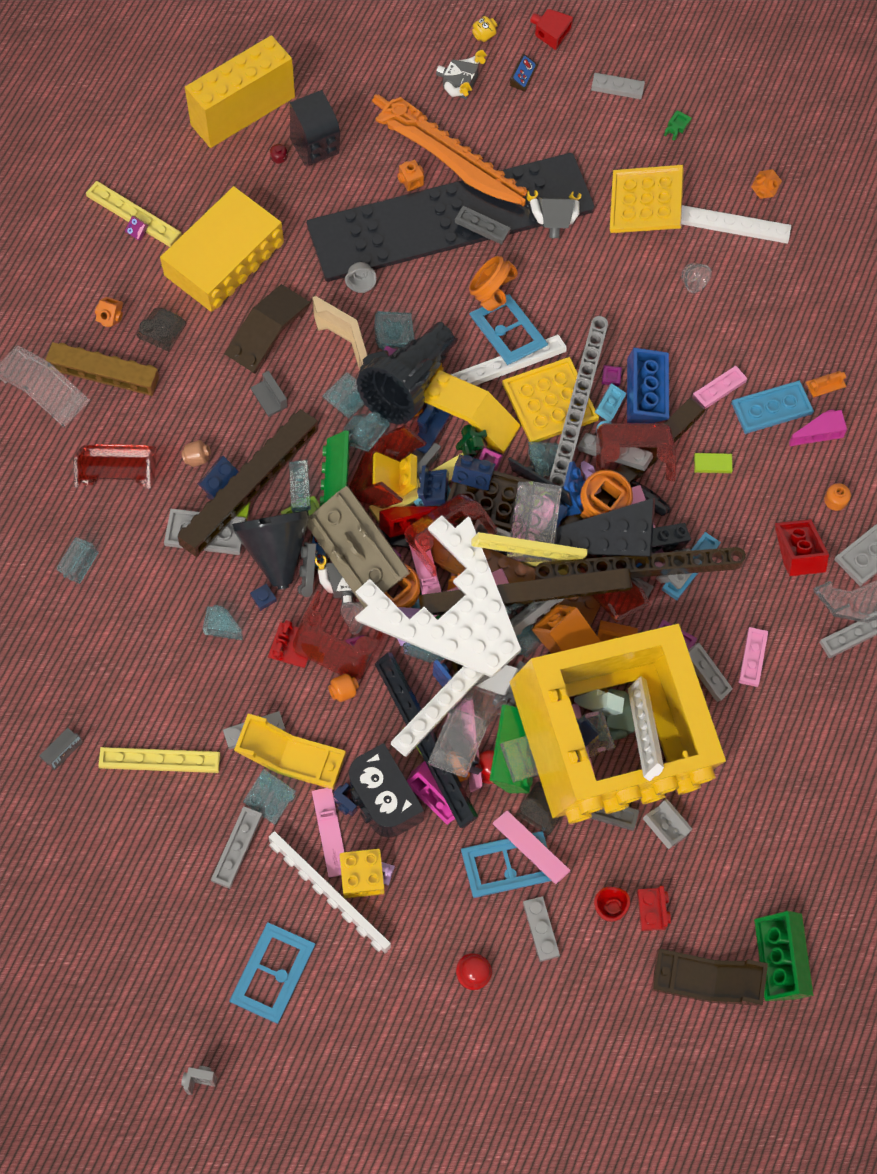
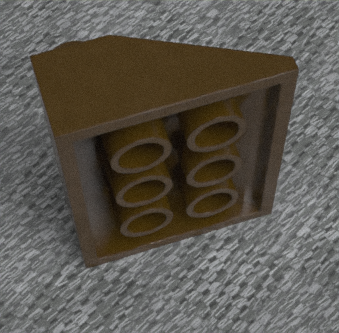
M494 471L487 491L453 482L444 508V518L447 521L461 524L469 516L473 526L477 519L512 533V538H516L532 481Z

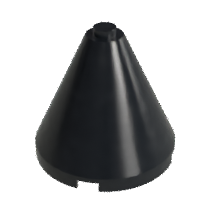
M308 510L232 524L233 532L273 587H278V590L289 588V584L293 583L309 521Z

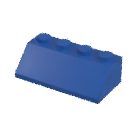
M633 348L627 357V423L648 425L668 420L669 353Z

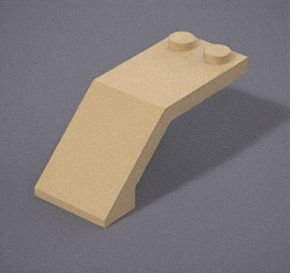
M317 296L312 297L314 318L318 331L328 329L351 342L360 371L363 359L367 356L357 320Z

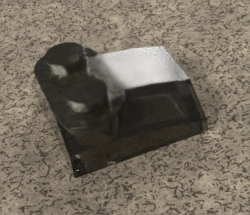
M154 308L147 319L140 323L137 338L170 352L187 322L178 314L164 308Z
M538 781L516 812L517 816L549 836L563 817L552 818L542 783Z

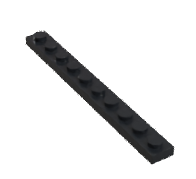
M387 652L375 663V666L405 724L408 725L422 709L393 654ZM432 729L417 747L459 827L465 828L477 819L478 815Z

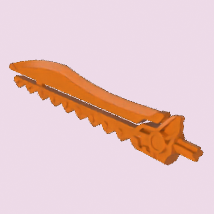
M379 94L374 95L372 102L382 109L379 116L375 118L376 122L387 124L388 129L397 131L434 154L466 184L495 198L525 206L526 200L523 196L527 194L526 187H517L514 179L505 178L503 171L494 170L492 163L483 162L481 155L472 154L470 147L460 145L459 139L449 138L448 131L438 130L437 123L427 122L428 118L426 115H423L421 111L403 98L399 97L387 101Z

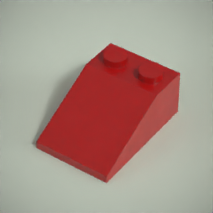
M811 519L775 523L783 563L789 576L826 572L829 554Z

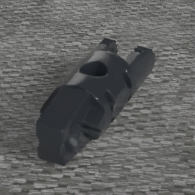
M635 480L630 483L631 488L641 485L646 500L655 499V513L665 516L671 512L670 505L651 489Z

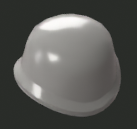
M358 262L349 268L345 276V283L351 290L365 293L374 287L376 273L365 262Z

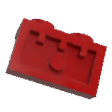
M664 885L652 889H638L637 897L641 931L666 930L668 924L671 923L670 911H666V904L669 902L668 892L664 891Z

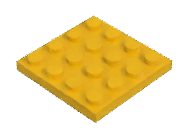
M683 165L613 170L610 232L680 229L682 219Z
M570 357L502 380V385L530 444L562 434L578 375ZM588 398L581 427L599 420V416L595 413V408L590 398Z

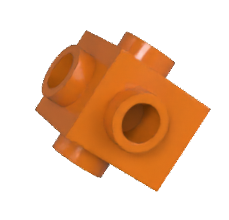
M415 159L399 165L397 177L399 182L404 184L407 191L424 186V172L421 165H418Z
M773 169L759 171L751 188L760 199L771 198L777 193L782 181Z
M109 297L99 300V304L95 309V321L100 322L105 327H112L119 323L123 317V312H121L123 302Z

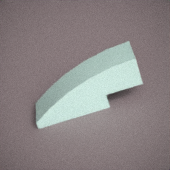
M596 689L575 697L574 702L598 714L610 716L622 714L624 698Z

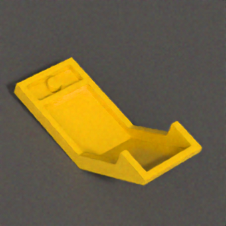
M441 370L437 372L424 392L425 403L468 421L476 428L478 433L486 430L487 436L484 439L487 441V447L499 453H505L520 428V424L489 391Z
M247 714L234 749L235 752L277 774L334 790L346 756V751L295 737L270 724L266 718Z

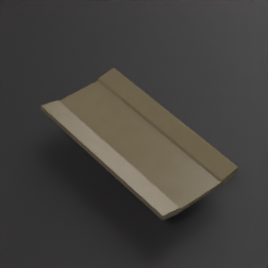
M348 486L338 491L309 516L307 527L355 595V591L369 579L385 593L410 574L407 567ZM356 595L363 607L366 608L367 605Z

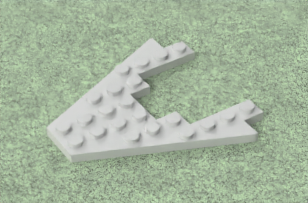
M441 515L428 527V531L466 568L453 580V583L465 596L438 620L425 607L409 619L369 579L355 591L356 595L367 605L355 617V620L492 678L521 652V648L483 549L471 546V539L476 535L471 518L468 516L461 524L454 528Z

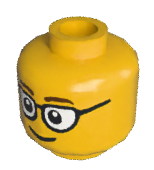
M483 16L473 24L471 31L478 41L486 42L496 35L497 23L493 18L489 19L487 16Z

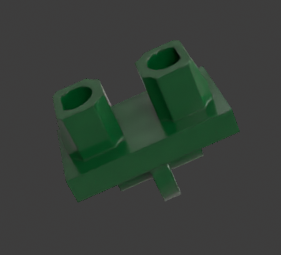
M465 425L461 430L463 438L455 445L456 450H462L463 455H469L473 458L477 455L476 450H481L485 447L483 439L487 436V432L483 430L478 433L474 426Z

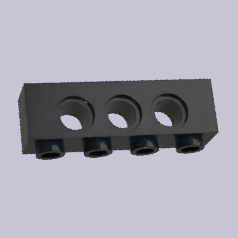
M680 523L653 528L652 554L682 549L691 541L686 524Z

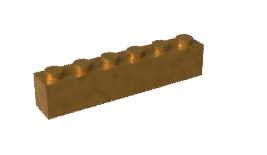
M52 342L45 359L48 370L153 396L159 380L158 369L152 365H141L132 360L126 361L116 356L110 357L100 352L86 351L81 347H70L65 343L58 344Z

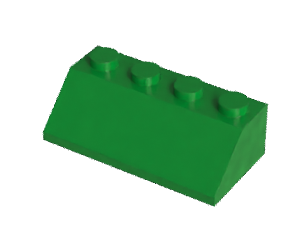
M343 431L327 438V444L323 445V457H326V462H322V473H325V479H321V490H324V496H320V507L338 491L348 486L349 431Z
M502 705L490 781L507 793H530L535 761L517 707Z
M785 911L754 919L760 962L768 963L764 992L765 1001L796 1000L814 996L802 914Z

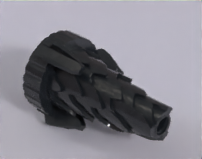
M437 322L421 338L411 340L391 355H389L387 350H383L366 356L363 359V365L360 367L356 381L361 400H363L366 407L385 422L397 425L408 423L422 409L425 401L424 390L431 383L430 379L441 363L448 357L446 354L457 343L458 338L453 335L452 331L443 322Z

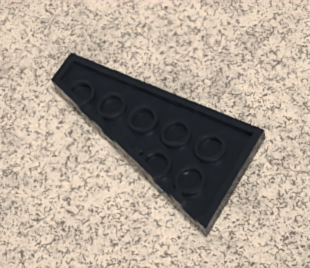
M651 498L539 533V542L587 549V555L651 557L655 499Z

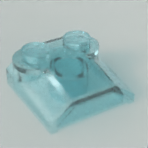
M377 311L374 329L376 343L380 349L384 350L386 346L391 348L403 347L411 340H414L412 313Z
M377 412L369 413L368 415L359 414L353 416L343 431H349L350 446L369 452L390 424L387 419L382 418Z

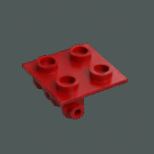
M288 620L285 623L280 622L268 658L305 668L317 633L292 626V622Z

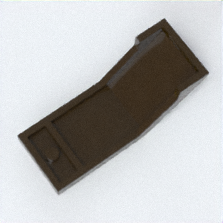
M281 284L252 308L224 354L256 374L281 332L298 317L302 318L311 302Z
M659 948L656 954L651 990L709 1003L762 1006L768 963L749 959L746 961L712 960Z

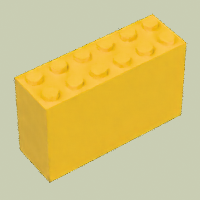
M271 35L185 86L191 126L205 143L212 148L295 98L291 56Z
M233 186L160 256L164 276L210 312H213L223 304V301L228 296L233 295L235 289L240 284L246 282L252 272L254 273L258 270L264 260H268L271 254L283 245L282 222Z

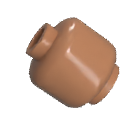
M201 440L186 444L184 450H182L184 462L191 467L207 463L209 455H211L209 445H205Z

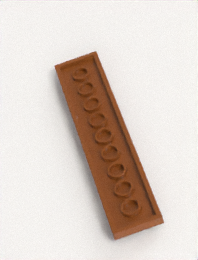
M429 521L425 531L434 565L453 574H461L466 568L428 531V527L433 523ZM482 548L491 573L502 568L509 583L535 580L536 569L495 550ZM539 572L541 576H547V574ZM593 595L565 598L563 601L553 605L551 610L557 604L577 607L591 627L603 600ZM526 603L521 605L528 607L532 603Z

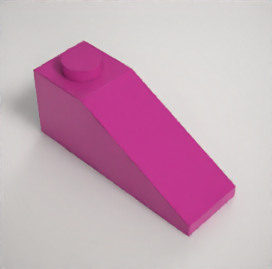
M828 410L794 433L789 445L794 446L843 438L847 427L842 410Z
M422 762L410 773L406 781L412 791L448 825L455 817L426 762Z

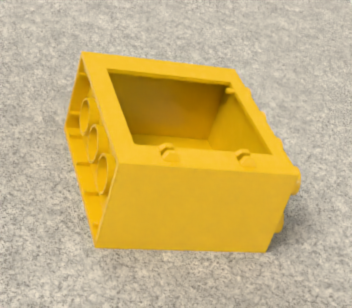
M679 624L531 658L509 681L552 818L566 815L568 823L573 824L591 818V813L602 809L605 810L606 814H611L628 808V803L641 799L642 804L665 798V793L676 789L678 795L686 794L700 789V784L715 779L716 776L713 769L726 762ZM642 676L647 680L656 730L667 763L663 764L662 772L651 781L643 777L642 769L596 781L569 697L585 694L596 689L601 690L634 682ZM576 750H577V753H578L580 762H577L578 757H577V754H576Z

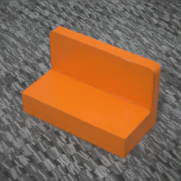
M601 620L597 637L603 642L637 634L638 628Z

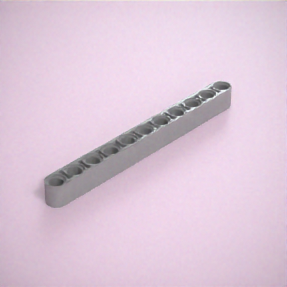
M602 316L593 318L549 479L552 483L560 484L561 486L559 487L564 489L569 463L573 459L608 327L607 319ZM557 467H563L565 470H560Z

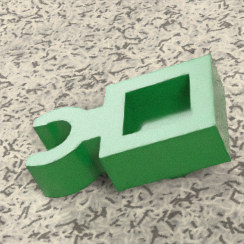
M677 110L669 120V127L665 129L664 136L666 137L669 133H672V140H676L678 132L683 134L691 123L692 118Z

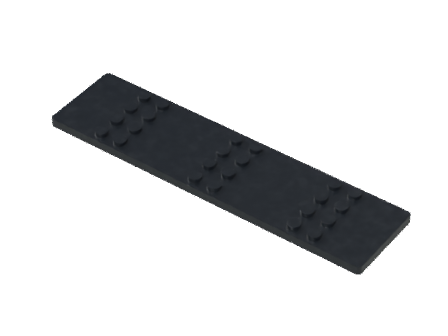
M566 153L500 170L504 172L505 178L514 179L517 187H526L530 196H534V191L536 190L538 192L537 199L538 197L569 198L572 192H574L573 196L577 198L578 193H581L578 217L594 212V203L573 153ZM463 180L316 217L306 222L324 279L327 282L345 278L351 265L358 262H365L373 270L490 240L455 223V218L463 206L510 227L508 235L541 227V224L537 222L532 213L530 202L527 200V194L523 196L526 203L525 206L485 194L466 184Z

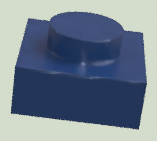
M267 584L250 593L251 598L260 611L277 602L276 597Z

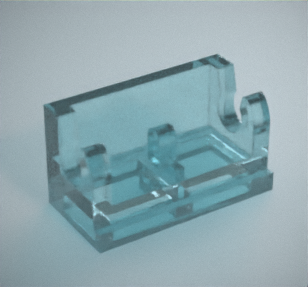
M75 537L56 569L64 573L63 577L80 584L99 552L92 543Z

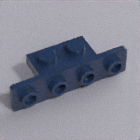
M426 404V409L423 413L419 414L417 419L419 433L411 444L412 448L426 454L435 443L451 414Z

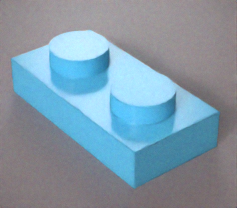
M611 383L595 413L611 422L626 393Z

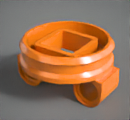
M495 256L489 259L473 277L469 286L470 294L474 295L478 301H481L480 305L488 311H493L506 303V296L499 287L517 277L516 267L509 261H504L502 256Z
M600 470L591 474L581 488L580 499L584 511L580 516L587 519L631 505L633 491L628 480L620 473L612 470ZM600 487L617 499L611 508L594 496Z
M404 564L410 574L397 582L404 590L395 598H392L387 592L384 594L397 607L411 608L419 598L420 581L417 573L410 566Z

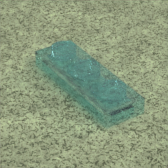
M308 461L289 462L292 512L311 510Z

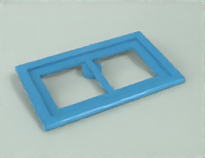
M510 294L506 295V303L495 309L497 310L507 305L517 318L518 322L508 327L498 325L494 331L484 317L493 311H488L484 307L469 313L470 317L507 365L548 346L547 341ZM522 325L534 341L511 352L499 336H503L507 331Z
M543 831L532 833L547 848ZM508 838L461 848L473 898L552 880L543 872L516 877L517 873L511 868L507 850L517 847ZM502 851L507 867L504 873L505 880L481 885L474 857Z
M267 922L229 1002L278 1024L316 944ZM272 937L300 949L289 974L282 969L276 972L260 965ZM257 968L274 975L278 982H285L273 1008L245 996Z

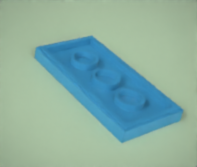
M800 380L737 398L731 402L745 434L805 417L814 412Z

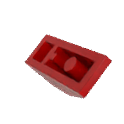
M402 506L379 511V528L389 537L405 534L406 530L420 527L426 528L429 521L435 522L440 517V507Z

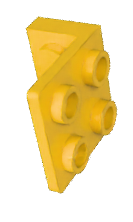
M378 452L374 453L373 484L399 496H406L417 487V456L410 454L399 462Z
M380 849L339 854L344 899L384 894Z

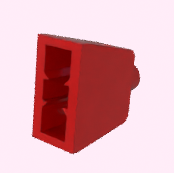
M547 9L543 16L534 13L530 22L536 25V37L557 50L572 29L573 17Z

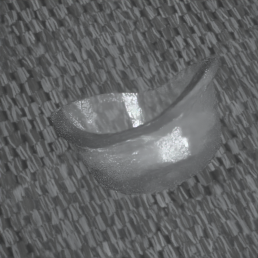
M687 264L681 273L682 282L690 293H698L707 285L711 278L712 270L705 264Z
M345 602L341 605V615L348 626L349 632L357 635L362 629L367 627L355 620V617L365 608L360 602Z

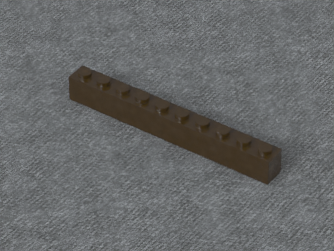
M301 409L296 414L293 413L284 426H280L277 433L266 441L264 447L260 451H256L252 459L241 467L240 472L236 476H232L228 484L216 493L215 498L212 501H208L199 514L193 516L187 527H183L179 531V545L197 558L318 431V420Z

